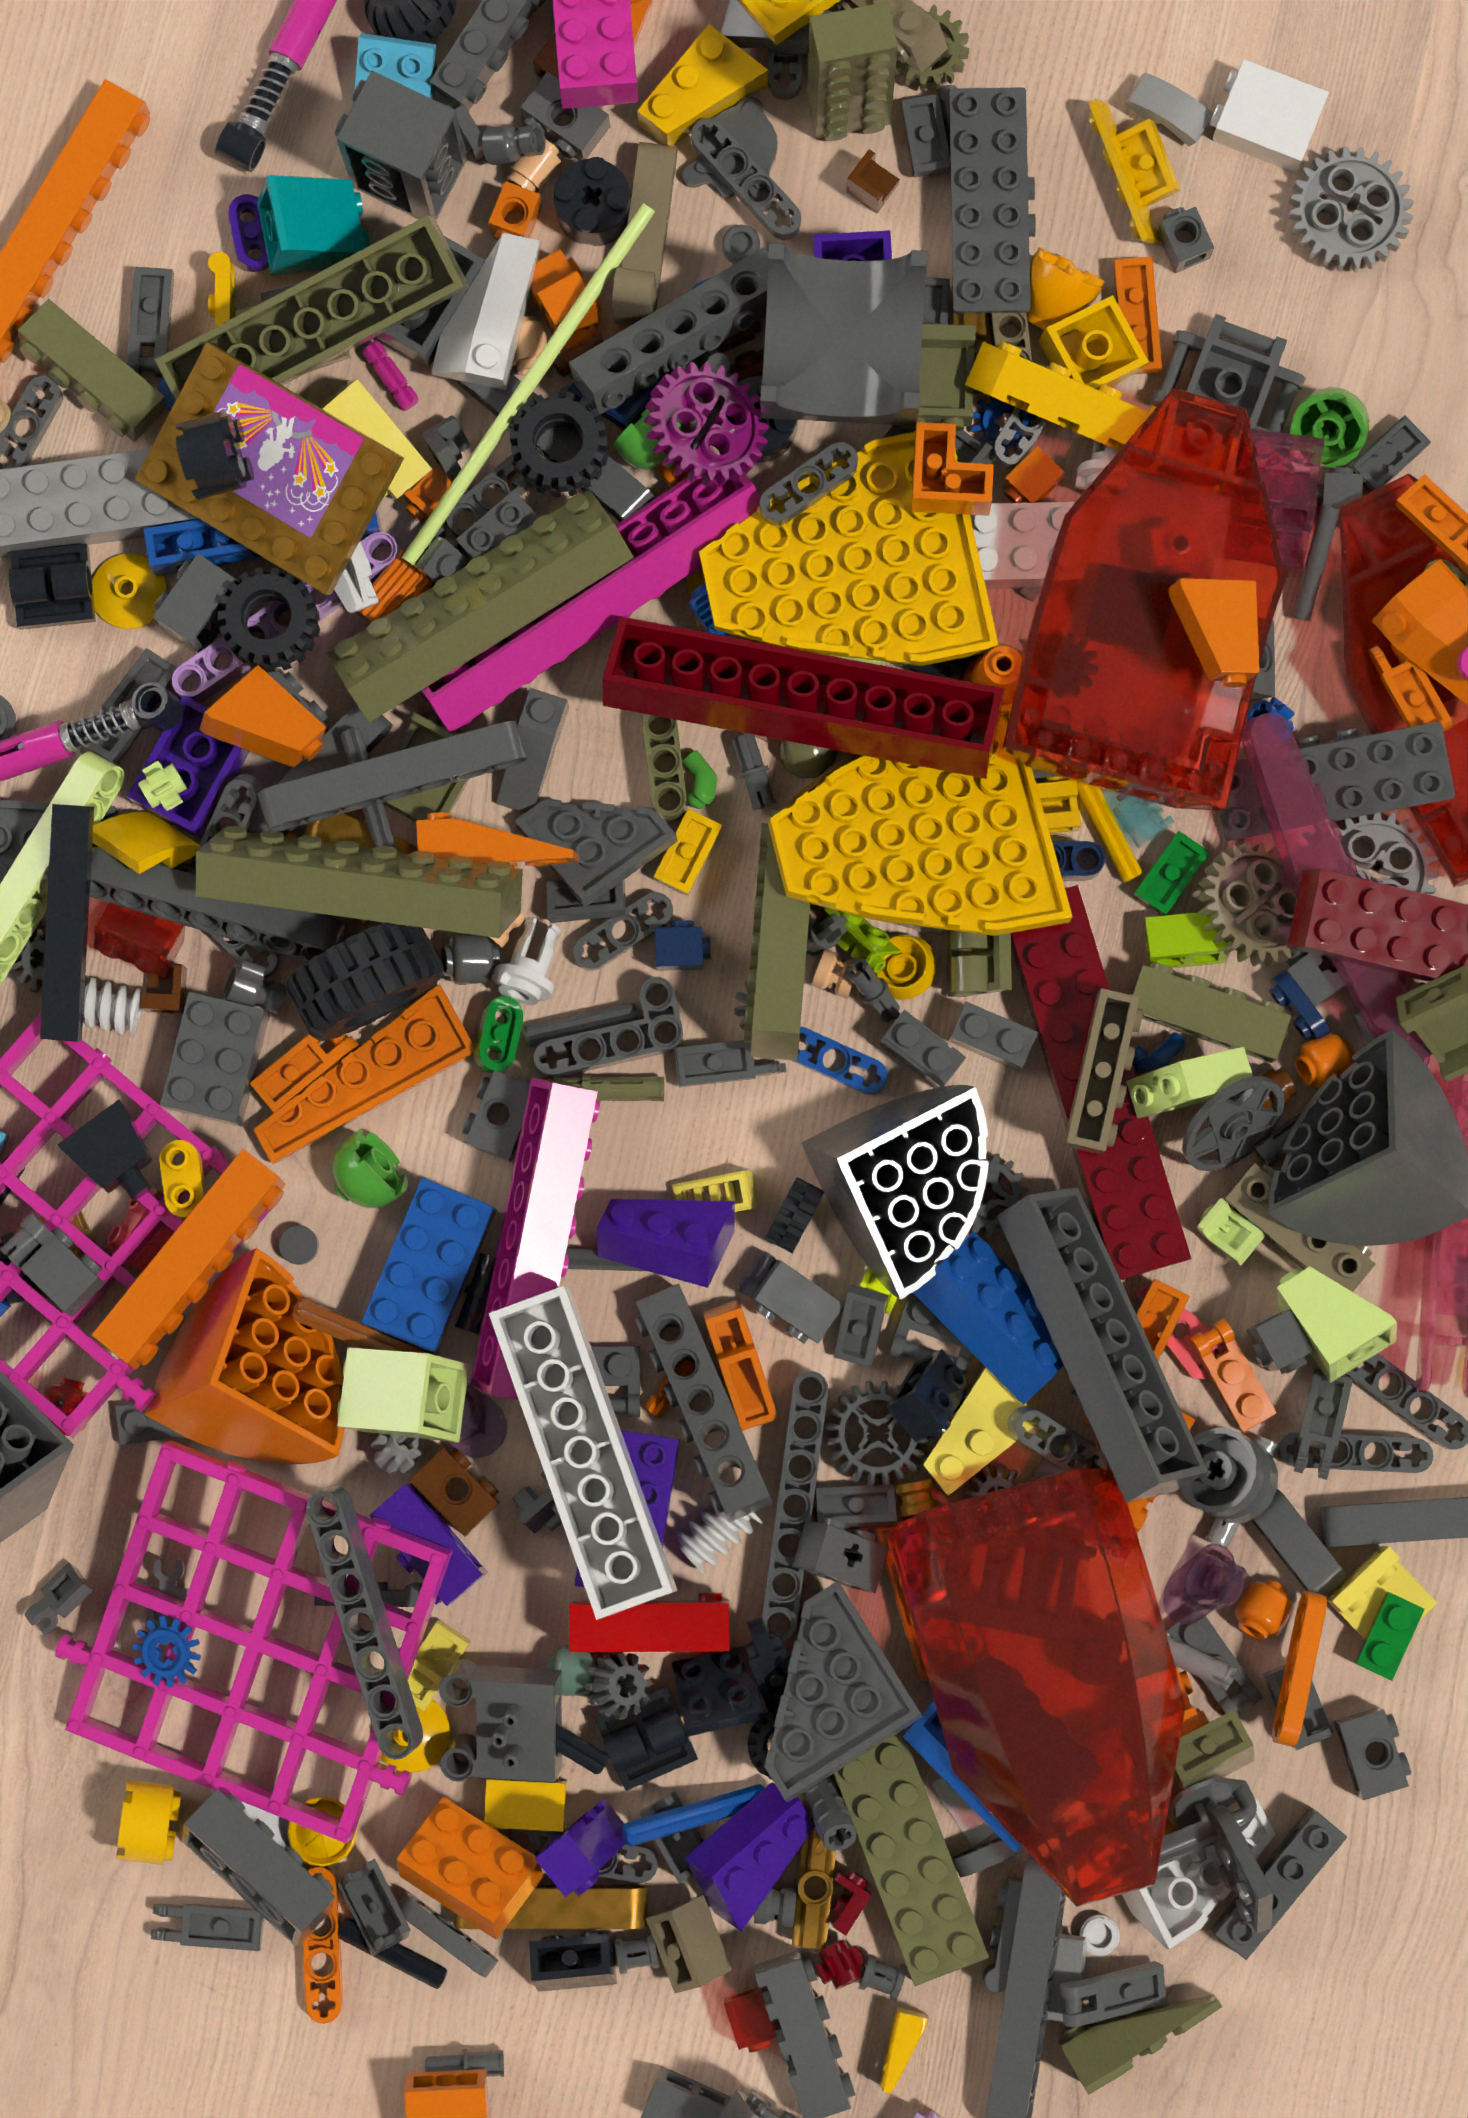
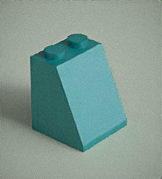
M278 175L266 177L257 205L271 276L325 270L370 246L367 229H361L359 216L363 213L361 195L359 192L354 193L352 180Z

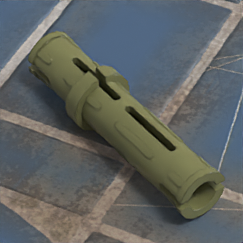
M582 1074V1077L573 1078L547 1077V1081L598 1091L596 1099L599 1101L664 1102V1077L600 1078L591 1077V1074Z

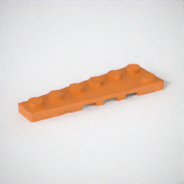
M439 984L403 1011L398 1018L384 1029L382 1028L375 1033L370 1040L356 1051L347 1055L324 1076L319 1077L305 1091L295 1096L253 1129L271 1164L274 1165L474 1055L475 1046L442 986Z

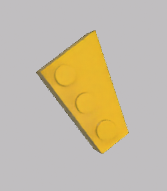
M708 24L637 110L638 126L661 144L673 146L691 134L692 128L697 121L703 118H713L722 111L736 106L740 100L756 90L759 92L767 87L769 70Z

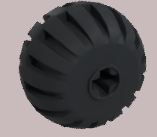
M363 0L366 18L378 36L430 43L433 37L436 39L443 33L442 29L448 27L456 9V0Z

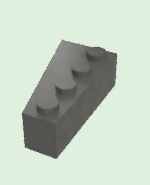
M799 1949L755 1964V1977L759 1988L762 1987L765 2006L770 2021L775 2025L777 2041L784 2061L787 2062L789 2077L803 2118H825L851 2109L849 2097L856 2094L849 2073L841 2074L836 2059L843 2057L836 2034L828 2036L824 2020L830 2019L823 1995L815 1997L811 1982L818 1980L811 1958L803 1959Z

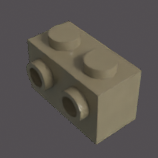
M704 1895L679 1901L646 1918L674 1993L701 1987L732 1970Z

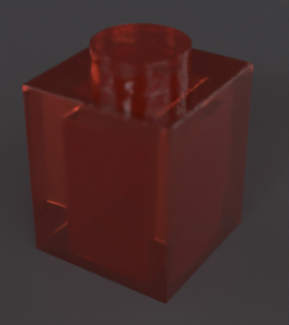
M756 1987L724 1998V2006L738 2050L747 2047L749 2053L771 2046L770 2039L776 2038V2029L774 2023L772 2024L770 2021L762 1987Z

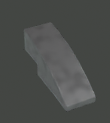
M146 648L103 703L102 710L108 712L111 706L116 709L119 708L120 703L123 704L124 701L132 700L137 688L147 682L159 683L168 690L172 684V676L177 667ZM160 702L156 704L153 712L157 709ZM143 728L136 729L135 731L129 729L127 734L120 732L118 737L110 735L107 741L100 739L98 744L91 742L89 747L81 746L80 753L84 754L90 751L118 765Z

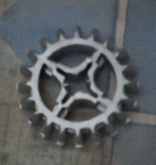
M866 1381L865 1388L867 1394L861 1395L858 1387L854 1385L850 1388L851 1393L855 1397L853 1401L850 1402L844 1395L838 1397L839 1402L845 1406L843 1412L836 1408H831L829 1411L832 1416L838 1417L839 1420L838 1424H825V1429L836 1430V1438L825 1439V1444L834 1445L838 1443L840 1449L830 1454L831 1460H836L843 1455L847 1461L840 1466L839 1470L844 1473L851 1465L855 1467L856 1470L852 1476V1480L858 1482L862 1472L868 1473V1486H873L875 1475L880 1474L882 1484L889 1486L890 1479L888 1473L893 1471L898 1481H903L905 1477L900 1468L906 1465L910 1471L915 1472L917 1466L910 1461L912 1455L920 1459H924L926 1453L916 1449L917 1443L929 1444V1437L916 1443L910 1437L909 1444L904 1451L892 1437V1429L898 1421L890 1412L882 1419L877 1420L868 1416L858 1407L872 1400L890 1402L900 1385L896 1386L893 1395L887 1393V1381H881L880 1392H874L872 1381ZM850 1415L863 1430V1438L852 1452L849 1451L845 1441V1425ZM862 1418L875 1426H879L882 1423L885 1424L892 1418V1421L886 1426L888 1432L884 1434H888L887 1441L893 1448L891 1449L886 1443L877 1440L863 1449V1445L868 1441L867 1435L871 1433L867 1432L868 1426L862 1421ZM880 1447L891 1454L896 1461L886 1466L873 1467L861 1463L860 1459L871 1449Z

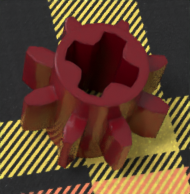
M842 1940L818 1953L822 1963L815 1965V1968L822 1983L827 1984L832 1981L835 1990H838L862 1978L859 1967L866 1963L857 1945L849 1949L846 1941Z

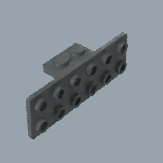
M1024 87L951 89L949 104L953 311L956 314L1029 312L1031 307L1029 237H1035L1036 218L1035 214H1029L1028 200L1035 199V178L1028 177L1026 89Z
M1437 721L1368 735V731L1358 733L1357 727L1334 731L1335 738L1320 741L1319 735L1305 736L1295 739L1296 745L1291 746L1287 751L1213 765L1211 773L1225 840H1237L1453 799L1456 794L1442 723Z

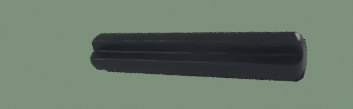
M346 1918L338 1930V1938L371 1955L355 1921ZM398 1943L373 1956L435 1989H439L442 1986L448 1972L446 1968Z

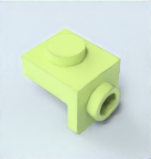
M1220 1198L1215 1205H1210L1203 1212L1200 1223L1197 1226L1208 1242L1240 1266L1265 1237L1262 1230L1233 1210L1223 1198Z

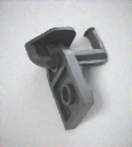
M1213 1777L1184 1789L1173 1800V1822L1176 1828L1180 1830L1147 1843L1135 1819L1137 1814L1136 1808L1133 1806H1120L1114 1810L1113 1815L1118 1820L1120 1830L1135 1861L1144 1869L1157 1868L1213 1845L1221 1863L1219 1866L1221 1878L1228 1889L1234 1888L1239 1898L1236 1900V1905L1245 1923L1250 1921L1256 1934L1272 1928L1273 1892L1242 1834L1255 1817L1257 1811L1255 1797L1245 1780ZM1237 1801L1240 1809L1230 1812L1228 1807Z

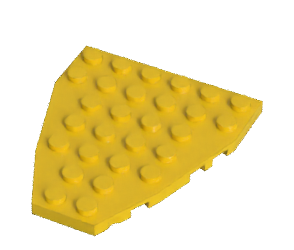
M915 432L876 439L864 445L863 449L857 452L858 466L854 476L788 523L781 526L768 524L761 517L760 506H758L757 511L740 524L737 522L726 531L722 538L711 542L699 551L714 628L717 631L775 646L818 654L919 666L983 654L999 646L970 515L911 512ZM955 450L954 462H958L956 450ZM841 458L835 461L830 468L823 471L827 482L831 481L829 471L836 466L847 469L848 458L844 460ZM809 476L798 482L797 485L802 492L810 494L819 489L820 482L817 477ZM791 487L787 488L788 497L783 501L777 502L774 498L770 500V509L768 510L770 513L774 510H777L780 514L784 513V504L792 497L796 504L800 503L794 497Z
M1014 703L1002 705L1001 717L986 779L862 756L834 771L826 777L825 782L810 793L807 791L797 798L795 804L778 812L770 818L768 823L785 894L789 898L871 920L992 936L1069 923L1073 917Z

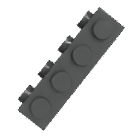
M482 0L429 82L437 92L458 106L464 104L469 112L473 104H477L485 94L487 83L494 72H498L506 62L508 51L515 40H519L525 33L529 25V19L535 9L541 7L546 0Z

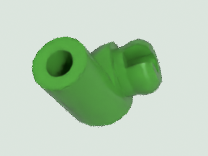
M695 750L682 762L695 777L693 791L687 795L688 802L692 807L702 809L706 804H711L714 800L718 778L698 750Z

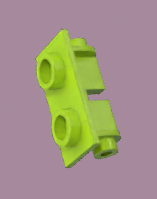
M825 907L824 910L829 915L835 913L839 918L844 915L848 920L844 924L847 931L840 937L837 944L843 950L850 951L855 942L856 946L850 956L853 959L864 958L867 960L875 973H879L885 968L886 962L884 958L886 955L900 953L901 950L889 941V935L883 930L872 926L865 918Z

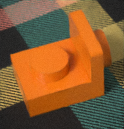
M436 465L432 467V470L412 490L408 488L403 493L404 500L407 503L405 510L419 523L428 519L452 484L444 472Z

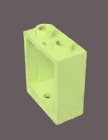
M1240 1047L1180 1061L1126 1082L1138 1119L1206 1102L1227 1086L1242 1079L1253 1077L1245 1048Z

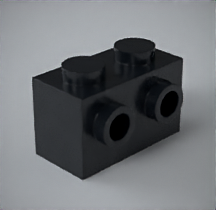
M941 1349L914 1363L886 1408L915 1443L928 1436L936 1438L950 1427L949 1419L964 1401L963 1396L971 1383L965 1377L963 1371Z
M593 1931L580 1934V1937L572 1938L550 1935L542 1937L540 1941L529 1942L531 1982L538 1992L617 1984L615 1944L608 1934Z

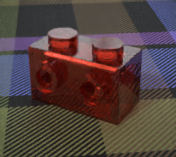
M108 903L95 926L93 948L99 950L108 958L121 959L135 965L137 969L144 973H154L164 978L184 943L185 925Z

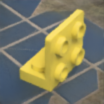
M1382 1545L1327 1598L1331 1606L1364 1640L1386 1591L1424 1608L1421 1619L1437 1604L1436 1600L1398 1561L1400 1557L1390 1546Z

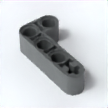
M652 977L642 984L640 988V1001L644 1019L542 1042L534 1052V1063L538 1071L546 1077H563L675 1051L674 1048L679 1047L683 1041V1028L671 983L662 977ZM655 986L663 987L668 992L667 1001L660 1006H654L646 999L648 991ZM662 1024H670L676 1028V1038L670 1043L663 1044L655 1038V1031ZM626 1032L635 1034L639 1039L637 1048L631 1052L621 1051L617 1047L618 1038ZM587 1041L597 1042L601 1046L600 1055L592 1061L584 1060L579 1055L581 1045ZM572 1044V1054L577 1063L576 1065L570 1066L569 1058L559 1059L557 1067L554 1069H550L547 1063H542V1060L547 1058V1051L554 1050L558 1056L568 1054L565 1046Z

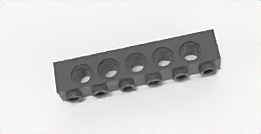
M765 247L759 249L570 361L574 384L585 399L589 401L592 408H596L602 414L609 409L618 407L625 399L642 389H648L653 386L658 378L666 373L672 372L678 366L681 368L685 367L694 358L706 351L714 350L726 339L740 331L749 329L755 322L765 317L767 308L768 251Z
M678 1283L636 1301L640 1314L635 1315L634 1319L642 1337L650 1335L655 1346L654 1349L648 1352L657 1373L663 1370L666 1372L670 1384L663 1387L672 1408L680 1405L685 1419L678 1421L686 1442L695 1441L700 1454L693 1458L702 1479L710 1476L715 1490L708 1494L717 1515L725 1512L729 1522H732L773 1504L680 1284ZM677 1326L681 1329L677 1339L673 1341L661 1339V1334L665 1328ZM692 1361L696 1364V1367L691 1375L682 1377L676 1374V1368L681 1362ZM707 1396L711 1399V1403L705 1411L695 1412L691 1410V1403L696 1397ZM714 1431H721L726 1434L724 1443L716 1448L707 1446L705 1443L707 1436ZM733 1466L741 1470L740 1478L736 1482L728 1484L721 1481V1474L726 1468Z

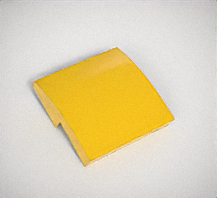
M151 812L121 814L93 825L92 842L138 874L143 873L160 862L172 869L195 856L196 851L201 848V845Z

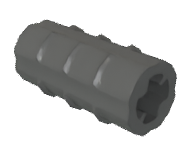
M830 1775L802 1793L806 1803L805 1807L810 1812L811 1821L815 1824L817 1834L820 1836L823 1845L831 1851L844 1850L851 1846L856 1840L857 1831L851 1819L852 1815L846 1808L845 1801L840 1794V1788L836 1785L834 1778Z

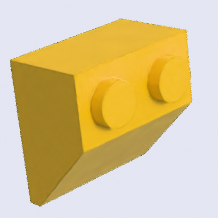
M1113 295L1046 327L1038 340L1049 363L1053 362L1071 370V379L1099 390L1101 384L1111 388L1115 387L1149 363Z

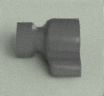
M512 124L488 127L482 136L483 153L491 165L517 162L523 154L527 157L542 155L546 145L544 132L538 124L516 127Z
M241 960L240 965L235 964L230 971L223 993V1000L251 1007L255 1004H260L264 1010L277 1014L284 1002L287 985L273 980L268 983L263 980L264 966Z

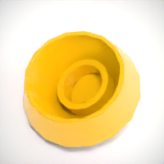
M898 934L891 937L889 941L901 951L899 954L886 955L884 958L886 962L885 968L875 974L878 978H883L888 983V991L893 998L897 1000L915 998L923 994L933 984L937 974V957L933 948L923 938L912 934Z
M323 1796L308 1799L302 1803L341 1819L345 1805L335 1798ZM289 1821L287 1833L291 1848L300 1855L303 1861L310 1865L324 1867L338 1863L349 1854L355 1844L357 1828L354 1837L347 1844Z

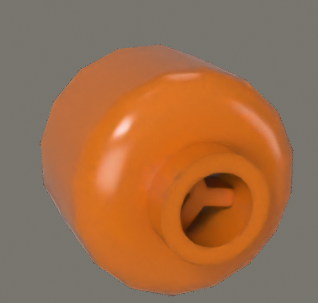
M1328 1033L1318 1039H1312L1302 1044L1299 1048L1298 1056L1295 1059L1297 1073L1306 1085L1320 1089L1333 1073L1340 1076L1353 1064L1352 1056L1355 1054V1050L1349 1041H1343L1341 1037L1334 1033Z
M1270 1579L1266 1583H1250L1235 1609V1616L1239 1621L1238 1627L1248 1636L1260 1641H1265L1266 1638L1278 1637L1294 1608L1293 1603L1287 1596L1288 1590L1282 1584Z

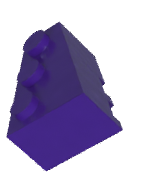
M611 1198L597 1225L598 1257L708 1288L735 1232V1201Z
M772 1782L685 1857V1860L714 1913L742 1932L814 1826L800 1799L796 1797L787 1803L775 1783Z
M604 1798L545 1845L535 1859L565 1898L573 1891L579 1897L597 1882L596 1880L601 1874L599 1870L626 1844L623 1841L621 1830L624 1822Z

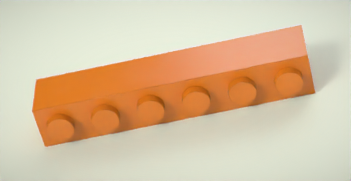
M242 1149L92 1333V1336L135 1370L140 1364L143 1366L148 1364L157 1353L158 1346L156 1345L165 1333L168 1335L173 1333L181 1324L184 1317L182 1312L191 1302H198L206 1293L209 1287L207 1282L216 1270L221 1272L229 1265L234 1256L232 1251L241 1240H248L259 1226L257 1220L266 1209H273L284 1195L282 1189L286 1185L283 1180L250 1153Z

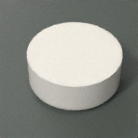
M1094 1914L1083 1921L1079 1930V1936L1086 1937V1950L1089 1953L1104 1956L1115 1950L1119 1943L1120 1932L1118 1926L1110 1917L1103 1914Z

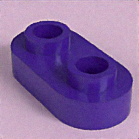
M243 194L231 202L228 210L236 258L245 270L261 272L269 267L257 205L259 198L251 194ZM244 213H251L255 218L251 222H244L240 217ZM252 249H258L262 252V255L257 259H253L248 255V252Z

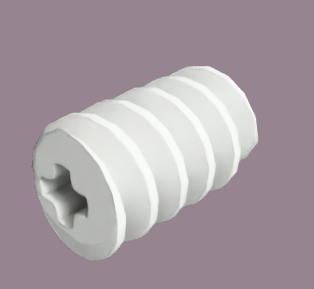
M91 978L84 992L83 1018L85 1019V1025L93 1028L100 1022V1028L105 1032L110 1031L113 1025H115L117 1035H124L130 1028V1035L133 1038L142 1012L140 1008L141 989H136L133 996L127 998L125 985H122L115 995L112 994L111 982L107 981L102 990L99 991L97 990L96 978Z
M703 1510L700 1512V1516L704 1525L700 1526L690 1521L688 1526L692 1535L689 1537L679 1531L676 1536L680 1543L679 1548L696 1568L705 1575L706 1571L702 1562L705 1561L715 1566L718 1563L714 1553L715 1550L727 1555L730 1551L726 1540L738 1545L742 1542L737 1531L738 1529L751 1534L753 1529L749 1520L753 1519L761 1524L763 1522L754 1512L729 1522L725 1512L717 1515L715 1511V1515H711Z

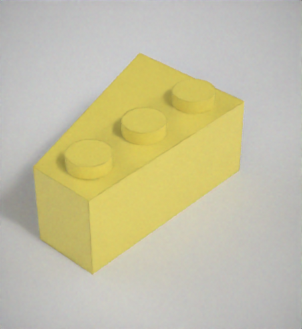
M358 379L348 380L318 406L404 457L384 498L389 494L393 499H398L408 488L410 489L432 470Z
M986 1367L983 1368L965 1396L962 1405L951 1418L950 1427L940 1435L922 1463L925 1470L947 1496L1017 1441L1008 1431V1420L1014 1410L1027 1406V1404L1023 1405ZM1025 1420L1022 1424L1026 1431L1034 1427L1028 1420Z

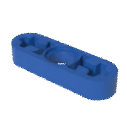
M800 1026V1034L806 1036L805 1043L808 1046L816 1049L817 1041L825 1045L818 1053L817 1064L808 1061L813 1054L805 1050L799 1052L797 1061H790L866 1095L876 1094L884 1088L887 1081V1070L880 1061ZM830 1050L841 1051L846 1058L845 1066L836 1072L829 1071L823 1064V1057L826 1052ZM852 1057L861 1060L856 1067L863 1071H868L870 1066L877 1069L876 1076L881 1078L880 1082H872L869 1087H866L862 1084L863 1077L856 1073H853L852 1080L844 1078L850 1070Z

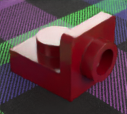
M851 1869L846 1874L837 1870L834 1875L835 1881L852 1892L849 1897L842 1894L830 1912L835 1917L832 1922L833 1928L845 1936L872 1896L871 1891L866 1888L869 1881Z

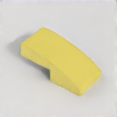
M440 1619L435 1623L420 1646L408 1679L415 1706L423 1712L438 1692L440 1682L452 1663L461 1658L471 1643V1640Z

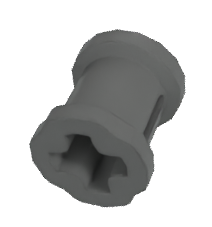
M651 1932L645 1938L623 1941L621 1938L615 1939L620 1974H627L628 1969L652 1965L654 1969L660 1968L658 1949ZM646 1951V1953L629 1955L630 1953Z
M869 1954L858 1988L865 1990L869 1987L889 1994L890 1999L897 2001L904 1982L907 1966L900 1965L895 1967L875 1960V1955ZM875 1974L889 1978L890 1980L875 1976Z

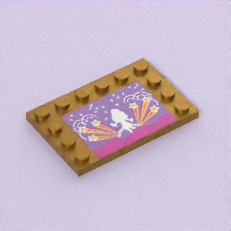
M207 342L135 480L323 594L331 595L400 468L404 457L214 344ZM225 411L232 420L238 418L242 424L245 441L239 444L243 458L248 457L251 461L254 480L247 481L245 488L198 500L191 491L198 489L195 480L186 481L181 467L176 437L183 435V431L176 429V424Z

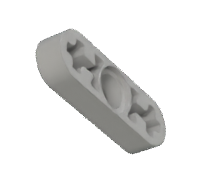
M1015 407L992 445L991 454L994 461L1003 468L1016 467L1028 455L1048 420L1039 417V424L1037 426L1026 427L1019 419L1021 409ZM1017 432L1022 435V438L1015 447V451L1019 456L1013 454L1008 458L1004 455L1005 447L1001 443L1007 445Z

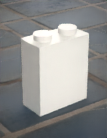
M1244 59L1239 71L1231 70L1223 90L1230 93L1225 106L1217 104L1211 119L1210 126L1216 127L1212 140L1297 173L1329 92Z

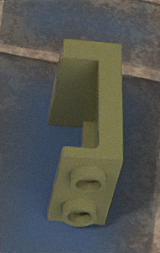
M922 325L920 401L917 422L956 424V431L964 430V426H971L973 419V388L966 386L965 383L974 364L976 325ZM902 425L904 429L916 430V426Z
M413 712L410 717L411 724L395 752L455 736V734H450L448 730L444 729L443 723L435 715L425 712L422 717ZM459 730L456 735L466 732ZM470 779L383 802V805L414 822L417 820H427V814L451 813Z
M1466 964L1396 997L1400 1025L1407 1034L1412 1031L1418 1034L1437 1059L1441 1077L1446 1082L1468 1073V966Z
M1235 1710L1163 1746L1169 1758L1167 1765L1181 1791L1213 1777L1223 1778L1255 1761L1254 1745Z

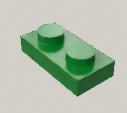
M1178 831L1133 895L1162 916H1166L1211 852L1181 831Z
M1386 1591L1354 1664L1393 1681L1425 1609Z

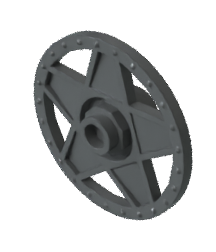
M1256 1076L1237 1081L1215 1094L1201 1107L1187 1127L1182 1144L1183 1154L1187 1161L1198 1170L1215 1171L1231 1166L1254 1151L1253 1146L1266 1139L1281 1118L1285 1097L1280 1086L1268 1077ZM1242 1091H1245L1238 1099L1232 1097ZM1271 1091L1273 1093V1108L1262 1107ZM1207 1118L1209 1126L1197 1135L1198 1130ZM1256 1134L1249 1142H1247L1244 1145V1142L1248 1136ZM1216 1150L1217 1159L1202 1160L1199 1158Z

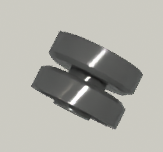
M1226 1427L1209 1428L1195 1435L1193 1439L1208 1472L1180 1488L1184 1498L1193 1507L1227 1523H1245L1260 1516L1271 1504L1278 1487V1470L1273 1456L1261 1444Z

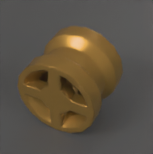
M933 1478L895 1486L896 1494L901 1496L902 1506L899 1509L901 1517L939 1509L938 1503L933 1499L931 1492L934 1487Z

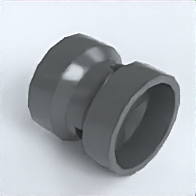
M785 1886L781 1891L771 1889L754 1913V1923L765 1925L769 1921L778 1920L781 1926L793 1927L797 1887Z

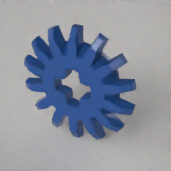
M989 396L991 400L989 404H986L981 399L977 402L983 412L982 414L973 412V418L979 420L981 425L972 426L971 430L972 432H983L984 435L977 441L983 444L989 440L992 442V446L1000 433V425L994 423L995 418H1002L1003 413L1011 414L1015 406ZM1021 409L1019 412L1021 423L1026 427H1035V425H1030V421L1038 418V416ZM1016 432L1013 439L1007 445L1001 443L1005 447V456H1008V446L1013 445L1015 449L1022 435Z
M160 1616V1627L152 1620L146 1622L150 1629L149 1633L141 1629L138 1630L137 1635L144 1639V1642L133 1643L134 1650L142 1651V1656L134 1659L135 1665L145 1663L147 1668L141 1673L144 1678L152 1672L155 1674L154 1685L158 1686L164 1677L167 1680V1688L174 1687L175 1676L178 1677L181 1684L187 1682L185 1669L193 1675L196 1673L197 1669L189 1661L190 1659L200 1661L201 1655L190 1651V1648L199 1645L200 1642L199 1639L187 1641L186 1637L192 1631L190 1626L179 1632V1618H174L172 1627H169L166 1616ZM172 1642L175 1645L173 1652L177 1657L176 1659L170 1657L164 1661L161 1658L163 1651L158 1648L159 1644L166 1645Z

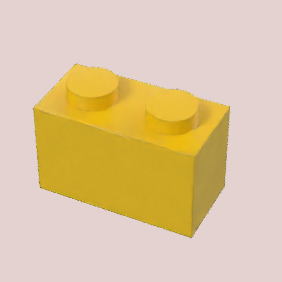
M559 1775L555 1782L487 1778L484 1823L492 1828L563 1832L565 1829L568 1780H559Z

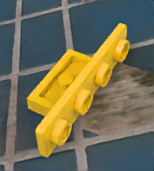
M1095 98L1088 102L1092 112L1089 114V121L1095 133L1102 137L1105 148L1102 149L1104 160L1111 170L1114 169L1119 181L1116 184L1118 196L1125 205L1128 204L1132 218L1129 219L1130 227L1137 239L1154 245L1161 240L1148 207L1181 191L1154 120L1147 119L1119 134L1108 104Z

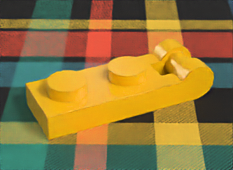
M221 251L214 252L208 259V267L215 278V294H209L208 299L210 317H215V327L236 317L234 312L236 311V270L229 256Z

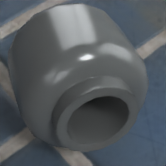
M472 934L452 936L447 946H442L441 948L443 974L446 977L450 976L452 982L457 985L488 982L492 977L493 969L500 964L498 946H491V942L486 936Z

